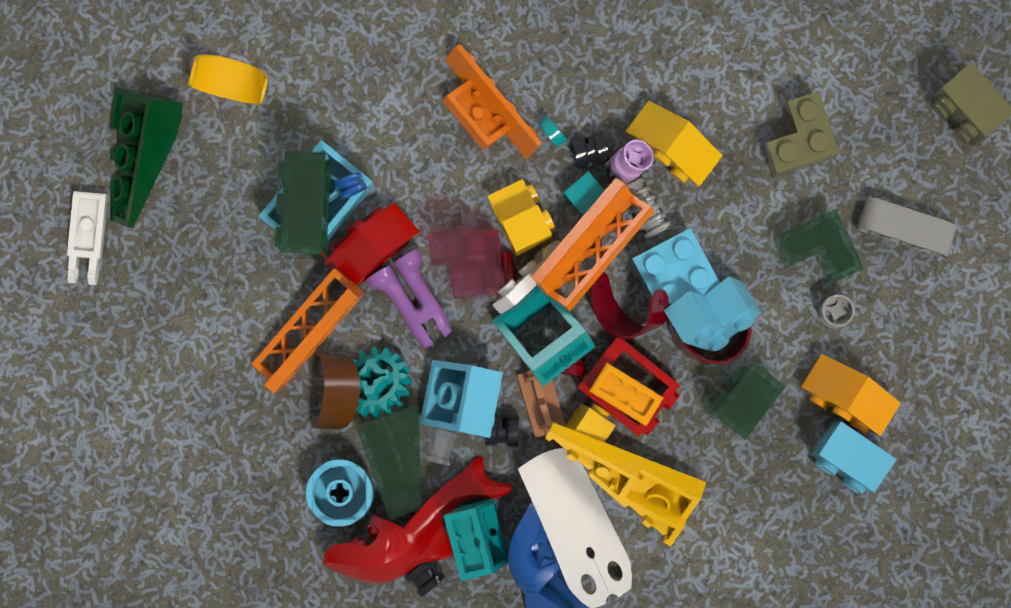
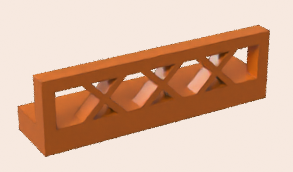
M615 178L533 274L532 280L545 295L568 311H571L654 213V210L651 206L632 195L624 182ZM631 204L641 210L633 220L623 221V214ZM617 231L618 238L611 245L602 246L603 237L607 233ZM596 256L594 267L590 270L581 271V263L586 258ZM575 281V289L566 299L557 293L565 283Z
M337 267L333 268L252 362L251 365L268 379L264 386L273 394L285 387L365 295V292ZM336 278L347 290L338 300H329L328 286ZM323 293V301H316ZM314 305H324V317L317 324H308L307 310ZM302 317V325H295ZM303 329L304 340L297 348H288V332L290 330ZM281 342L282 348L275 349V347ZM282 353L283 364L274 373L263 361L269 354Z

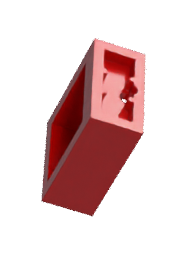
M618 337L577 387L579 391L608 412L610 416L637 437H640L642 433L648 436L660 421L656 418L663 407L669 410L680 397V394L676 392L680 384L625 340ZM622 352L667 386L661 395L663 400L647 426L641 423L637 425L620 410L589 392L606 363L612 365Z

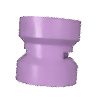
M636 139L628 142L611 159L613 173L621 180H634L652 166L654 161L652 148L642 140Z

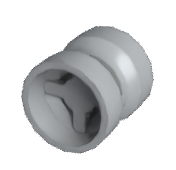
M839 294L826 298L818 308L820 321L824 326L832 329L846 326L852 321L855 314L853 302L848 297Z

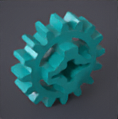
M372 347L371 355H367L362 350L360 351L361 359L359 361L352 360L356 364L359 374L360 393L366 396L367 400L359 397L356 412L358 411L365 418L371 413L376 419L380 417L382 410H385L390 415L392 414L391 406L393 404L399 407L403 405L399 400L400 396H409L410 394L404 387L412 383V379L407 375L410 369L397 353L393 354L388 348H384L382 353H380L376 347ZM384 365L391 367L394 372L385 369Z

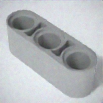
M867 197L857 229L868 233L869 230L872 231L871 235L895 243L902 241L904 246L926 253L933 251V255L947 258L957 225L878 198Z

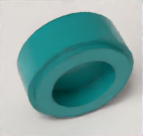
M548 115L538 122L539 127L556 147H560L568 140Z

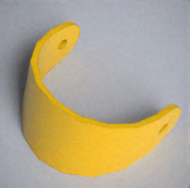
M202 54L194 58L188 86L214 96L247 104L261 105L268 83V75L261 69L247 63L223 56Z

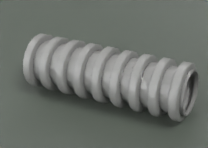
M611 157L604 164V167L606 169L609 168L611 171L609 176L624 182L632 195L651 206L654 210V213L640 228V230H645L646 232L644 235L645 239H652L668 230L671 223L670 221H665L666 214L664 212L661 213L659 210L661 208L660 204L654 202L656 199L655 195H650V186H645L644 184L646 179L644 177L641 178L639 175L631 181L621 180L612 171ZM632 204L629 208V211L631 213L634 212L636 216L641 211Z

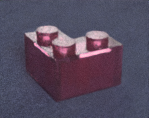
M461 227L429 233L431 266H450L453 299H478L500 295L498 291L503 287L505 278L501 267V241L498 236V230Z

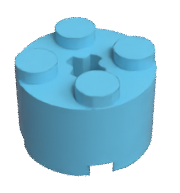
M332 460L324 463L313 472L306 487V500L309 508L319 520L331 526H347L361 520L371 509L375 497L374 483L369 473L361 465L349 460ZM339 483L343 484L344 489L349 490V496L344 497L343 502H339L338 496H333L332 494L333 489H338Z

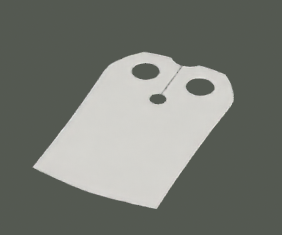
M564 448L550 450L518 468V471L537 511L569 589L583 604L589 608H596L606 604V599L610 594L620 597L631 589V563L583 465L578 460L572 462L567 458V451ZM587 547L593 549L595 553L593 559L587 556ZM610 561H615L619 564L622 570L620 581H615L610 577L607 568ZM584 574L590 575L595 581L596 591L592 595L587 594L582 588L581 578Z

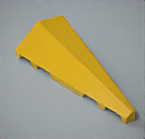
M556 423L551 425L545 437L548 441L554 439L567 451V458L572 462L578 460L589 470L588 476L624 508L629 505L642 517L641 523L647 528L653 526L664 536L663 542L670 547L684 529L687 518L701 500L706 485L705 481Z

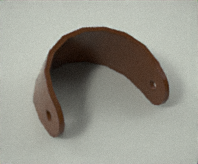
M316 353V356L320 357L323 365L324 391L320 415L317 422L312 425V428L341 430L351 423L358 407L360 380L357 366L351 357L344 354Z

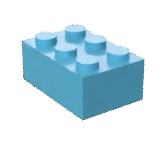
M321 140L261 212L259 217L299 251L314 261L373 189L374 184L372 180L361 172L362 177L360 181L363 184L366 183L367 189L352 197L341 200L339 197L341 191L335 188L334 183L360 171Z

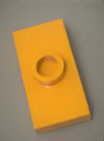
M606 363L589 391L644 426H647L663 400L662 396Z

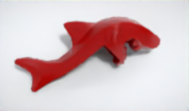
M477 456L457 477L447 482L436 492L404 528L379 518V513L370 516V521L366 528L367 532L371 533V539L374 542L366 546L365 540L355 538L348 543L333 545L324 554L323 565L336 573L364 583L384 584L393 582L411 572L421 563L443 560L454 556L449 536L444 528V515L453 511L458 504L471 499L499 498L511 493L513 486L491 480L486 475L484 459Z

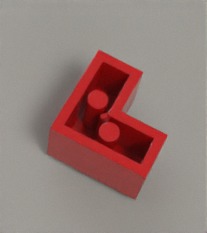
M395 203L384 210L380 206L377 207L365 218L366 222L359 219L346 230L349 236L347 238L345 236L342 237L330 248L333 254L324 262L331 271L337 267L357 286H360L387 260L402 251L420 231Z

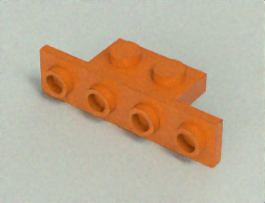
M461 44L455 46L445 59V62L464 84L446 95L443 103L483 151L507 135L522 155L528 159L542 144L537 133L526 124L517 113L515 106L506 100L497 89L495 82L477 65L473 55L466 51Z

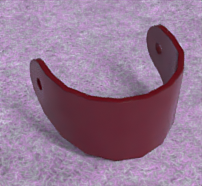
M605 272L591 286V305L597 321L607 332L618 338L633 339L664 325L668 318L664 310L669 307L667 292L663 289H658L653 293L650 300L648 320L646 325L642 326L631 320L621 310L614 299L609 277Z
M669 320L671 335L677 348L686 357L702 363L727 364L738 359L747 349L752 334L751 327L740 331L735 345L725 354L716 358L706 359L699 356L687 343L682 341Z

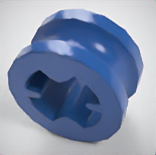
M361 172L348 175L334 183L335 188L341 191L339 194L341 200L352 197L367 189L366 183L363 184L360 181L362 177Z

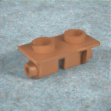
M531 371L517 375L535 438L547 435L553 423L565 427L566 424L553 380L543 387Z

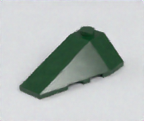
M115 87L110 113V129L117 130V148L110 149V160L115 162L117 176H114L110 181L111 221L128 228H134L178 135L179 125L183 116V102L166 96Z

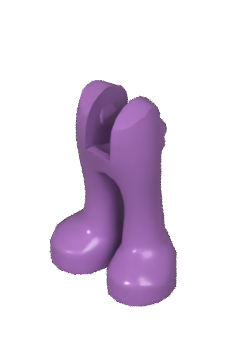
M416 248L396 260L393 264L417 298L420 305L419 308H416L407 296L391 265L376 272L365 281L372 289L383 291L389 296L411 334L421 346L428 348L434 344L429 337L428 331L421 324L433 318L435 326L442 332L445 338L452 333V328L443 308L431 293L420 272L423 257L419 248Z

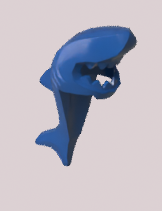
M531 502L511 538L508 555L509 570L516 584L525 594L526 608H589L569 589L533 502Z

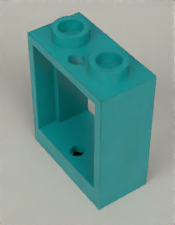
M538 286L534 287L515 306L504 313H500L492 320L504 339L543 387L596 347L585 329L570 311L545 295ZM551 304L571 329L532 358L513 333Z
M493 498L462 505L444 515L461 581L493 574L508 563V552ZM491 528L496 529V535H491Z

